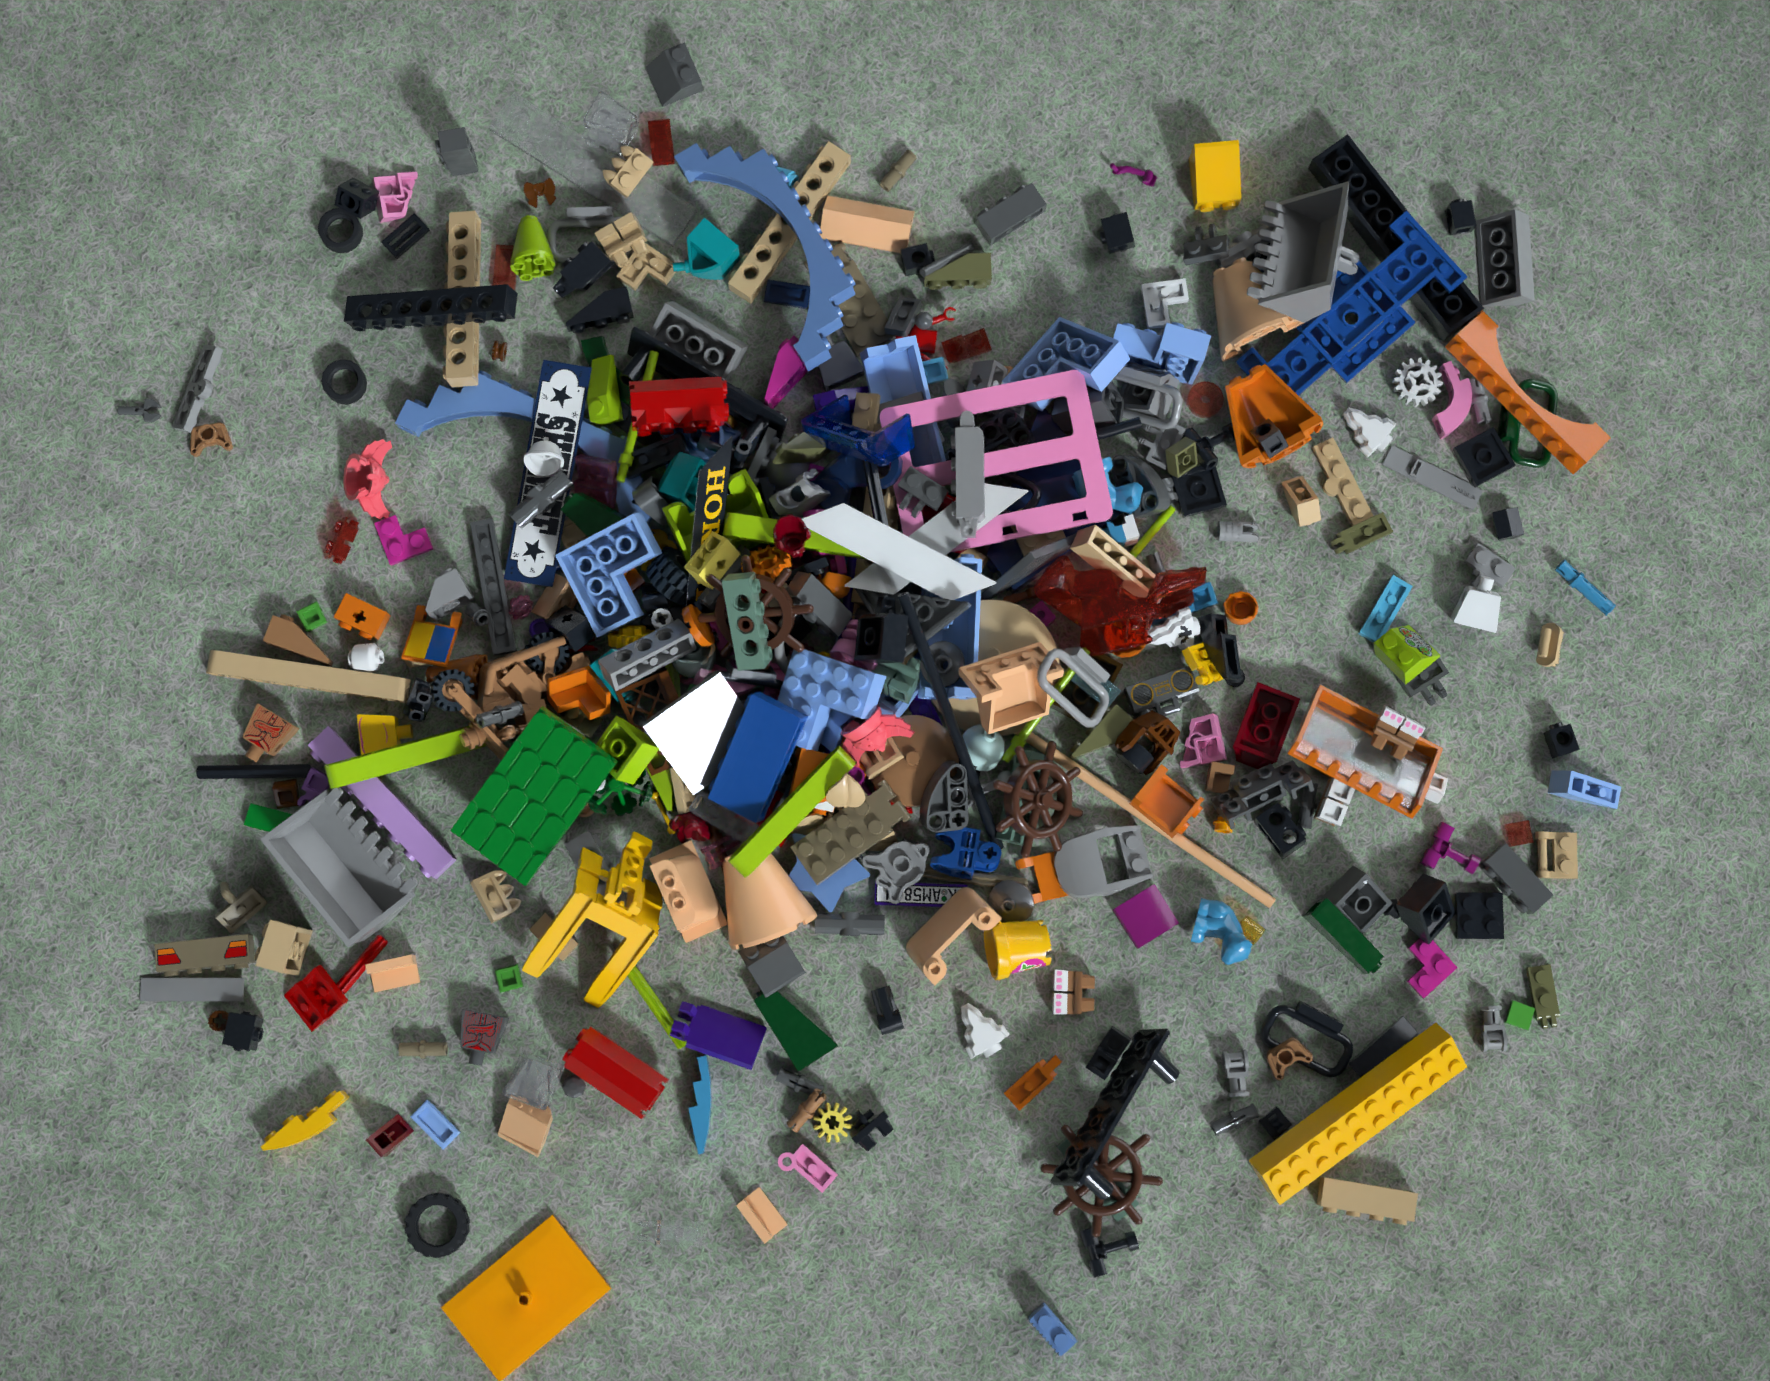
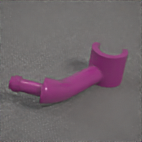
M1114 163L1110 164L1113 174L1131 173L1143 177V184L1151 187L1155 185L1157 176L1153 175L1151 170L1143 171L1128 165L1115 166Z

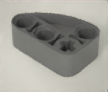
M1117 455L1113 458L1111 470L1116 487L1137 482L1143 487L1140 505L1132 512L1134 519L1147 518L1168 509L1171 502L1168 490L1160 476L1151 466L1135 456Z
M651 476L632 490V496L637 505L646 514L662 526H665L668 522L662 508L672 503L659 492L660 480Z
M953 760L945 761L935 771L925 788L921 800L920 823L930 831L946 832L961 830L968 824L967 772L964 766ZM956 767L957 773L955 776L950 777L951 769ZM957 790V797L951 800V793ZM955 814H957L958 817H957V818H954L955 821L953 822V821H952V818H953V817H956ZM936 815V822L930 825V818Z

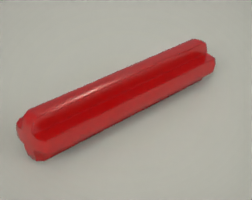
M377 935L337 982L336 985L343 994H346L366 970L365 965L372 963L388 944V941L383 936Z

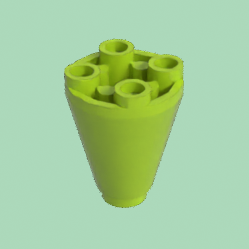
M527 215L520 219L510 259L511 270L516 275H519L522 281H530L536 277L552 276L554 274V256L541 223L537 217Z

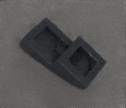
M1111 1026L1085 1068L1106 1080L1130 1043L1131 1038Z

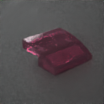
M583 454L575 457L578 479L573 482L575 493L583 492L608 507L615 508L617 496L616 461Z

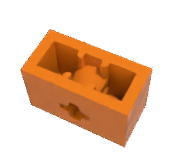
M347 593L334 615V618L339 621L338 626L348 631L354 628L360 631L359 636L371 641L372 637L377 640L380 639L391 617L386 611ZM358 616H364L366 618L365 621H358Z

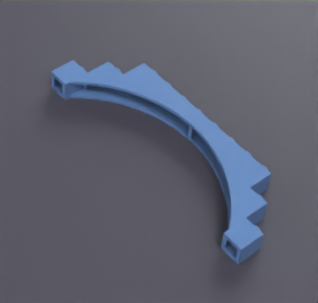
M697 143L675 155L674 158L689 183L694 180L707 181L742 190L771 207L794 231L807 258L810 274V299L805 326L799 341L793 346L808 372L832 358L829 353V349L832 347L826 336L844 326L841 320L844 315L838 305L856 295L853 288L856 283L850 273L845 275L842 270L844 265L839 256L834 257L831 253L833 248L828 239L823 240L820 234H822V231L817 222L812 223L809 217L811 214L806 205L801 206L798 200H800V197L795 188L790 189L787 183H789V180L783 170L781 172L777 170L776 167L779 165L772 154L768 156L763 148L744 160L739 151L734 152L731 146H728L710 157L706 149L701 150Z
M480 370L478 373V386H464L460 394L459 390L450 385L444 387L439 384L428 408L425 403L417 399L414 402L407 399L395 424L399 429L420 437L423 431L439 424L474 416L511 417L532 422L536 399L532 398V394L523 389L519 391L511 388L512 385L506 381L499 380L497 382L491 379V375ZM583 417L578 448L596 465L605 477L614 494L619 512L627 517L633 513L642 512L649 526L652 518L635 504L632 496V490L644 482L641 477L642 475L630 480L625 479V483L616 481L620 466L618 461L620 454L624 451L627 437L621 436L619 438L614 436L610 429L603 426L599 429L593 426L590 420Z

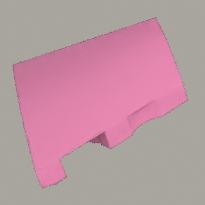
M417 172L397 173L396 176L373 177V188L379 191L376 205L380 223L402 219L406 216L414 183L418 177Z
M1212 713L1191 719L1189 726L1190 734L1185 742L1186 749L1183 761H1180V767L1187 768L1209 764L1212 761L1220 762L1227 760L1218 716Z

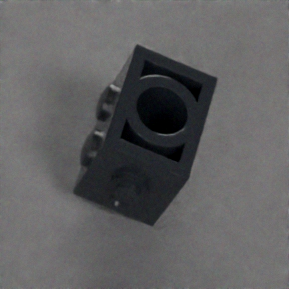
M353 177L338 185L334 205L361 219L375 211L379 191Z
M1127 212L1113 214L1110 217L1101 219L1103 230L1099 231L1102 244L1107 243L1109 254L1119 251L1124 252L1135 247Z
M243 1011L241 1014L229 1012L222 1044L233 1046L232 1048L235 1051H256L258 1042L262 1040L264 1033L262 1028L264 1018H259L258 1015H251L247 1011Z

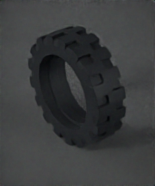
M434 1193L420 1198L411 1206L405 1218V1234H407L409 1244H412L413 1249L425 1257L440 1258L455 1252L463 1245L470 1230V1218L468 1217L466 1207L461 1204L459 1199L454 1198L450 1194ZM441 1205L447 1207L453 1212L457 1221L455 1235L449 1242L443 1245L427 1243L419 1233L418 1222L420 1216L425 1209L431 1206Z

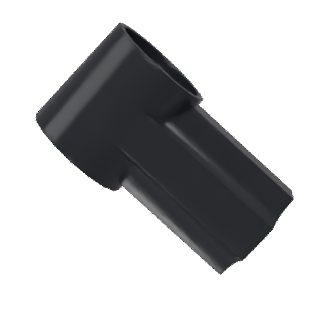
M890 985L872 990V999L878 1014L876 1017L881 1034L885 1035L904 1029Z

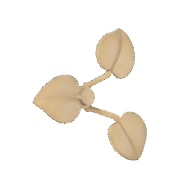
M845 773L837 783L828 789L826 800L830 805L841 811L848 806H861L865 801V792L854 778ZM829 812L825 819L820 814H808L791 833L808 835L830 819L833 812ZM894 830L868 850L882 851L897 842L898 839Z

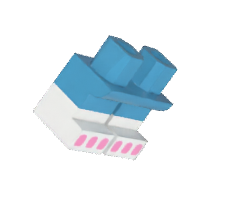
M1133 514L1125 516L1122 525L1114 526L1113 523L1106 522L1105 528L1101 529L1123 548L1135 545L1140 536Z

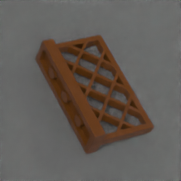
M667 668L615 691L628 722L642 729V732L646 730L643 726L635 724L632 719L636 710L648 714L646 719L648 720L651 716L655 715L653 710L657 701L668 706L679 698ZM653 680H656L659 685L656 696L643 692L646 684ZM643 685L641 690L636 689V687ZM629 690L639 693L635 705L625 702L622 693ZM661 692L665 700L659 698ZM642 695L655 699L650 712L637 707ZM628 707L633 708L631 714L628 710ZM657 751L658 754L663 755L661 751ZM665 759L664 764L654 769L651 761L647 767L651 776L672 768V765L667 763L668 760Z

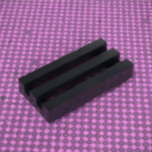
M413 213L382 240L381 243L398 259L425 236L430 229ZM413 222H417L415 226H413L408 232L403 234L401 238L397 240L392 246L389 245L390 242H392ZM422 227L421 230H419L413 237H411L405 244H403L397 251H395V249H397L403 242H405L410 236H412L418 229Z

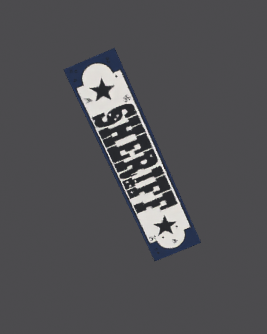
M543 360L527 452L534 443L539 441L555 443L559 446L564 458V465L561 470L572 482L592 368ZM524 463L517 505L527 498L526 495L529 491L539 484H544L550 477L543 478L534 475ZM570 489L556 500V504L544 514H539L522 529L514 521L504 575L505 580L553 587L557 566L555 555L559 553L566 516L560 509L565 505L563 501L569 495Z

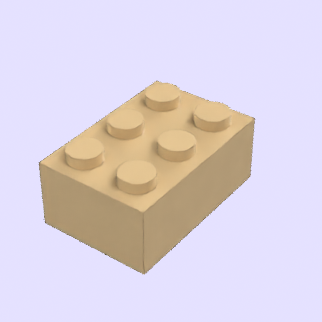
M270 920L269 924H265L262 931L264 940L262 946H259L256 950L255 960L257 962L255 966L284 974L299 975L313 930Z

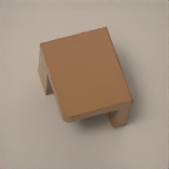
M1213 761L1209 763L1205 791L1220 794L1228 791L1230 777L1234 774L1235 766Z

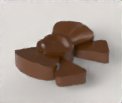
M552 178L536 184L525 182L524 193L527 199H529L528 204L532 207L537 208L538 195H545L549 205H552L556 200V196H554L556 188Z

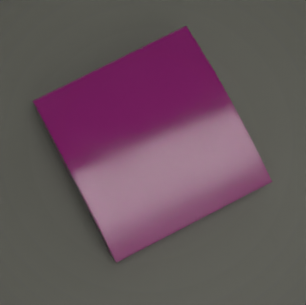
M1155 884L1113 909L1137 949L1179 924Z

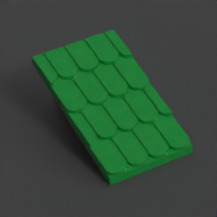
M542 706L450 831L526 886L617 764L618 760Z

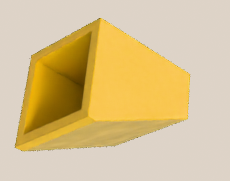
M1239 140L1194 144L1188 159L1194 210L1210 212L1214 208H1223V210L1235 209L1241 201Z

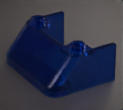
M846 394L806 416L801 421L803 432L825 448L877 464L878 466L889 465L890 462L915 447L910 414L906 413L876 432L865 430L852 425L849 399Z

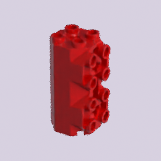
M721 377L629 382L632 431H637V436H649L651 432L670 435L674 434V429L682 428L683 433L686 434L696 433L697 429H706V432L720 431L719 427L723 426L725 421H728L729 405L724 403L727 394V381L722 380Z
M593 1027L589 1029L583 1028L575 1039L578 1041L575 1048H569L562 1058L566 1062L564 1067L640 1119H644L646 1114L643 1111H650L665 1088L662 1082L668 1083L670 1079L647 1062L642 1061L607 1035L602 1034Z

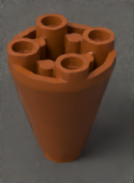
M475 654L449 660L447 667L429 666L426 670V681L433 682L432 678L441 671L451 669L463 671L466 676L471 678L470 682L474 684V687H472L474 695L471 698L478 700L479 672L482 665L488 663L487 655Z

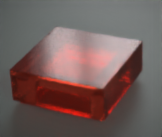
M1529 820L1505 824L1509 847L1534 843Z

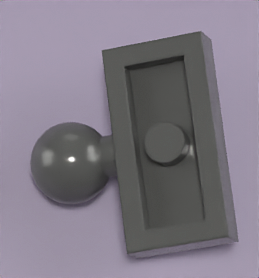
M899 296L884 327L885 334L907 337L913 323L919 329L926 330L932 326L933 318L928 312H920L918 314L921 308V300Z

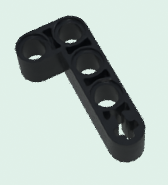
M1010 408L1002 410L979 427L983 431L984 453L993 451L1008 439L1016 447L1035 443V437L1022 417ZM1010 417H1015L1014 423L1007 426V420ZM992 430H997L996 436L988 439L989 433ZM1027 434L1026 441L1019 443L1020 436ZM950 448L945 452L946 461L951 460V457H956L955 449Z

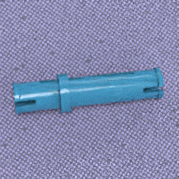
M1565 559L1555 568V571L1569 582L1571 588H1576L1593 605L1600 609L1605 616L1615 608L1616 605L1592 585L1582 572L1579 573Z

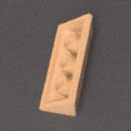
M827 196L823 207L820 227L822 234L820 236L822 239L827 238L831 241H843V243L901 253V249L908 247L915 212Z

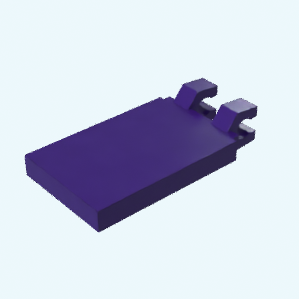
M682 1001L677 1017L689 1021L690 1025L688 1026L686 1023L674 1020L671 1027V1037L686 1041V1048L752 1070L767 1027L704 1005H697L695 1007L694 1004Z

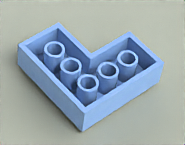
M1059 317L1002 382L1006 384L1070 370H1078L1084 375L1087 386L1102 392L1126 365L1130 357L1119 340ZM1054 398L1027 403V405L1043 411Z
M1177 322L1167 323L1161 336L1150 329H1144L1143 331L1136 329L1134 325L1129 323H1118L1113 338L1121 342L1130 357L1128 362L1151 368L1165 369L1178 379L1180 383L1192 386L1204 362L1211 335L1206 334L1201 329L1190 330L1184 328V325Z
M638 512L555 555L597 638L644 615L624 573L662 554V551L642 512Z
M806 649L802 652L793 650L778 701L808 716L796 746L818 751L831 708L867 720L876 710L886 676Z

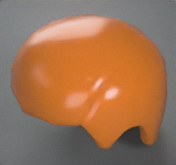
M827 572L823 579H821V574H819L817 580L837 599H841L849 593L851 587H845V584L851 581L852 578L839 573Z
M1247 592L1231 593L1223 603L1226 618L1236 625L1250 623L1258 613L1257 600Z

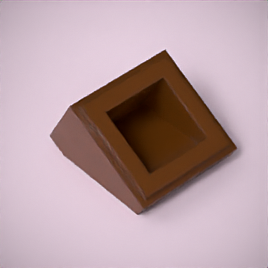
M297 779L274 782L272 791L277 809L299 806Z

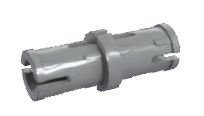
M1475 378L1469 379L1472 388L1471 405H1474L1477 424L1491 422L1487 405L1489 400L1488 396H1485L1483 385L1478 380H1475Z

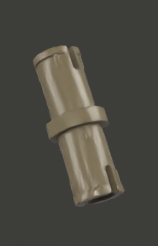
M907 149L896 163H892L889 172L879 182L881 188L889 192L900 178L903 179L905 177V172L917 159L912 151Z
M420 1040V1042L399 1043V1056H420L421 1059H426L427 1056L448 1055L447 1042Z

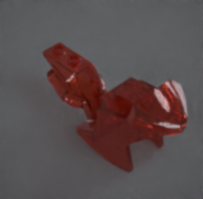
M1062 555L1045 569L1034 585V591L1039 599L1080 626V648H1086L1090 652L1089 656H1098L1151 643L1153 638L1149 635V630L1153 620L1167 618L1177 613L1178 610L1191 606L1194 603L1192 590L1205 584L1207 570L1206 567H1191L1189 569L1159 572L1153 580L1147 597L1143 598L1137 597L1124 589V580L1111 570H1075L1069 557ZM1121 622L1122 627L1114 626V623Z

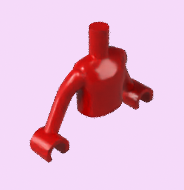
M953 307L946 308L943 314L933 317L932 325L944 320L948 322L954 321L955 319L948 318L946 313L948 311L955 312L956 310ZM915 324L907 337L916 335L922 362L931 360V358L923 353L935 354L937 330H922Z

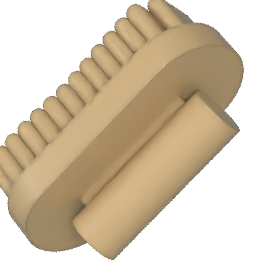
M1546 623L1541 629L1536 662L1543 667H1555L1556 664H1559V650L1564 632L1555 623Z

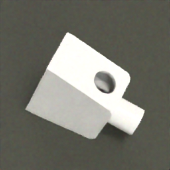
M1481 576L1478 587L1469 585L1465 587L1451 615L1454 623L1496 633L1501 596L1497 592L1491 591L1494 583L1493 578Z

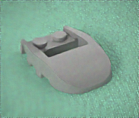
M1140 825L1095 829L1061 843L1062 849L1055 851L1053 860L1061 889L1074 898L1105 897L1133 887L1145 880L1152 879L1153 873H1151ZM1116 835L1128 879L1107 884L1096 839Z

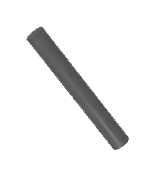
M969 242L920 269L921 276L926 277L974 250V245Z

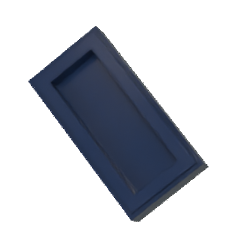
M767 279L764 295L765 303L808 309L810 286Z

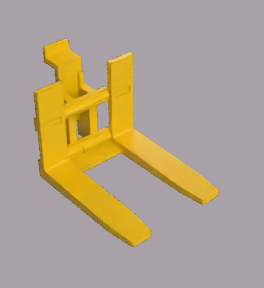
M633 831L630 840L622 849L619 864L615 868L612 867L609 872L601 869L602 856L585 847L581 848L572 894L529 953L522 971L538 978L552 964L582 922L588 918L625 938L592 981L584 996V1001L600 1008L613 995L659 933L660 925L658 923L660 910L663 905L662 894L657 884L645 878L642 879L644 859L652 850L653 841ZM599 879L606 882L604 896L599 893L597 894ZM622 891L627 893L625 906L623 901L615 902Z

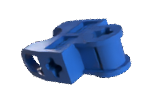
M965 827L961 830L936 832L935 838L950 846L952 852L942 855V857H932L930 866L940 873L972 880L974 870L984 872L996 870L999 866L1002 852L996 843L980 841L981 830Z

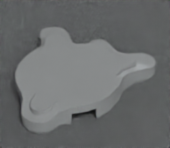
M899 841L888 846L882 853L863 856L862 864L867 868L880 871V875L875 879L876 884L888 890V897L891 903L898 904L902 900L904 891L922 878L930 849L925 843L915 844Z

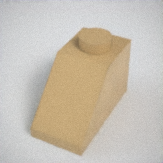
M1303 476L1281 482L1291 514L1299 527L1321 521L1319 498Z

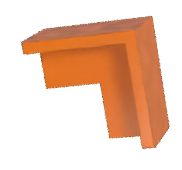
M589 665L547 680V700L557 713L579 707L589 720L610 713L611 693Z

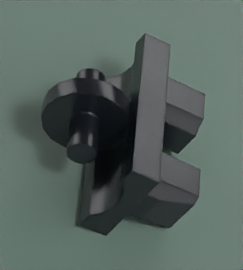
M418 677L415 678L402 710L403 715H407L409 719L418 722L425 720L432 703L430 699L432 696L429 694V690H431L430 682H426Z
M871 1109L865 1114L858 1110L855 1113L859 1119L852 1125L856 1129L863 1124L865 1127L852 1137V1140L855 1144L859 1143L861 1147L869 1151L877 1144L869 1134L871 1131L877 1128L885 1137L894 1130L887 1119L889 1116L883 1111L869 1123L868 1120L874 1115Z

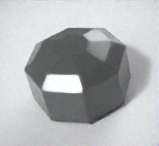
M572 1075L565 1078L562 1088L566 1096L577 1098L584 1094L586 1084L577 1075Z

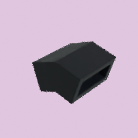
M1518 507L1492 512L1499 541L1518 538L1524 535Z

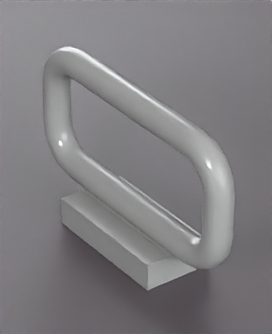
M612 206L567 208L568 219L554 221L547 231V241L554 260L558 263H564L569 257L575 258L578 255L558 253L556 249V232L558 229L601 227L611 223L616 226L614 221L621 217H614ZM633 249L626 252L628 259L633 254Z
M1133 362L1126 363L1113 379L1169 394L1173 398V407L1169 420L1158 419L1128 409L1123 410V418L1132 419L1140 417L1143 424L1160 429L1173 428L1180 418L1182 396L1177 388L1166 384L1170 380L1171 373Z
M1055 648L1049 651L1037 672V680L1040 687L1081 725L1094 727L1101 721L1109 705V695L1100 683H1106L1110 674L1082 648H1066L1065 651ZM1055 658H1059L1099 695L1100 703L1091 718L1086 717L1047 681V671Z

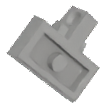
M1479 543L1475 545L1464 563L1474 569L1472 573L1476 575V578L1470 585L1473 587H1478L1480 577L1486 576L1493 578L1494 583L1502 588L1516 569Z

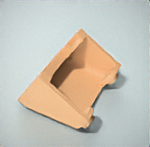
M969 887L961 888L909 939L906 944V952L923 974L936 985L945 976L947 971L946 964L941 959L942 956L940 954L971 922L980 930H990L1002 918L975 890Z

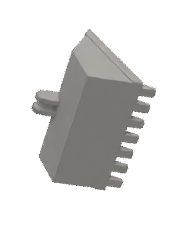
M1349 181L1278 203L1272 201L1264 203V209L1276 215L1275 217L1268 215L1261 217V223L1272 227L1273 230L1260 229L1258 237L1270 242V246L1258 243L1255 248L1256 252L1267 256V260L1254 258L1252 263L1254 267L1264 270V274L1256 272L1250 274V280L1262 285L1261 289L1254 287L1247 289L1248 296L1259 300L1258 305L1265 308L1268 307L1303 323L1331 309L1337 270L1352 275L1358 269L1355 264L1359 261L1358 253L1342 246L1348 212Z
M338 787L330 791L328 788L260 840L347 947H351L355 943L366 940L390 923L404 906L415 897V893L412 890L418 882L414 877L409 878L406 882L401 878L400 874L405 870L402 862H398L392 867L388 859L393 854V851L387 846L380 852L375 846L380 839V835L374 831L367 836L363 831L364 827L368 824L366 818L361 816L355 821L350 815L356 808L353 802L349 801L343 806L338 801L343 794V790Z

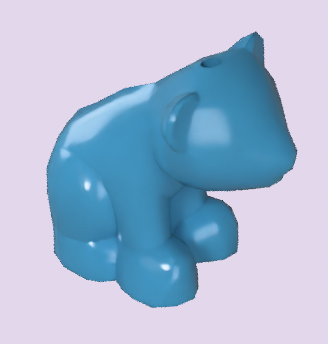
M1106 457L1102 459L1112 509L1132 514L1140 505L1143 487L1137 482L1115 487L1109 479V472L1113 467L1111 457ZM1080 469L1073 473L1072 478L1078 496L1084 498L1086 490Z
M1201 898L1191 942L1201 943L1205 937L1221 939V960L1226 965L1248 959L1252 943L1245 937L1241 924L1231 907L1222 901Z

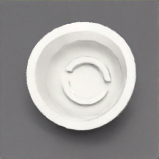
M539 441L534 443L530 450L525 453L524 463L534 475L545 478L552 477L563 468L564 458L559 446L555 443Z

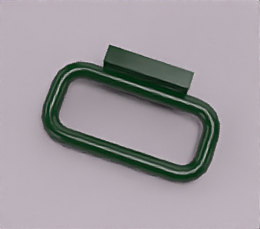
M1536 379L1521 381L1518 386L1524 392L1527 388L1546 391L1549 395L1548 411L1556 415L1558 393L1552 384ZM1501 404L1498 435L1502 442L1506 443L1509 441V454L1513 461L1519 465L1532 468L1545 466L1550 461L1551 453L1544 446L1542 456L1539 459L1528 458L1519 454L1518 443L1521 423Z

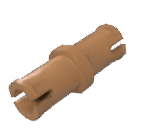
M814 1089V1092L805 1102L799 1105L798 1110L787 1121L786 1124L789 1128L795 1124V1127L792 1129L794 1132H798L805 1122L815 1115V1111L827 1099L824 1092L819 1096L820 1089Z

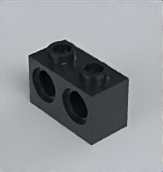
M1278 802L1257 816L1255 824L1283 860L1305 845L1306 832L1301 825H1295L1291 819L1293 817L1286 806L1282 807ZM1276 816L1282 822L1278 825H1273L1269 819ZM1288 834L1295 837V842L1287 843L1283 840V837Z

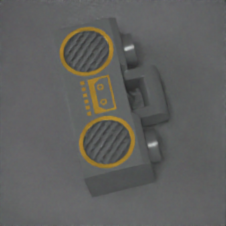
M1189 666L1127 686L1124 689L1132 715L1139 714V717L1152 711L1151 709L1154 708L1157 713L1163 716L1180 712L1181 708L1178 700H1182V703L1195 699V694L1199 692L1195 676ZM1172 701V705L1161 708L1160 703Z

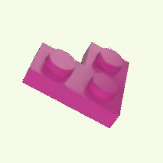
M396 515L374 523L391 566L434 550L425 527L404 535Z
M1418 938L1407 948L1423 965L1407 980L1408 984L1422 999L1457 969V966L1434 941L1426 944Z

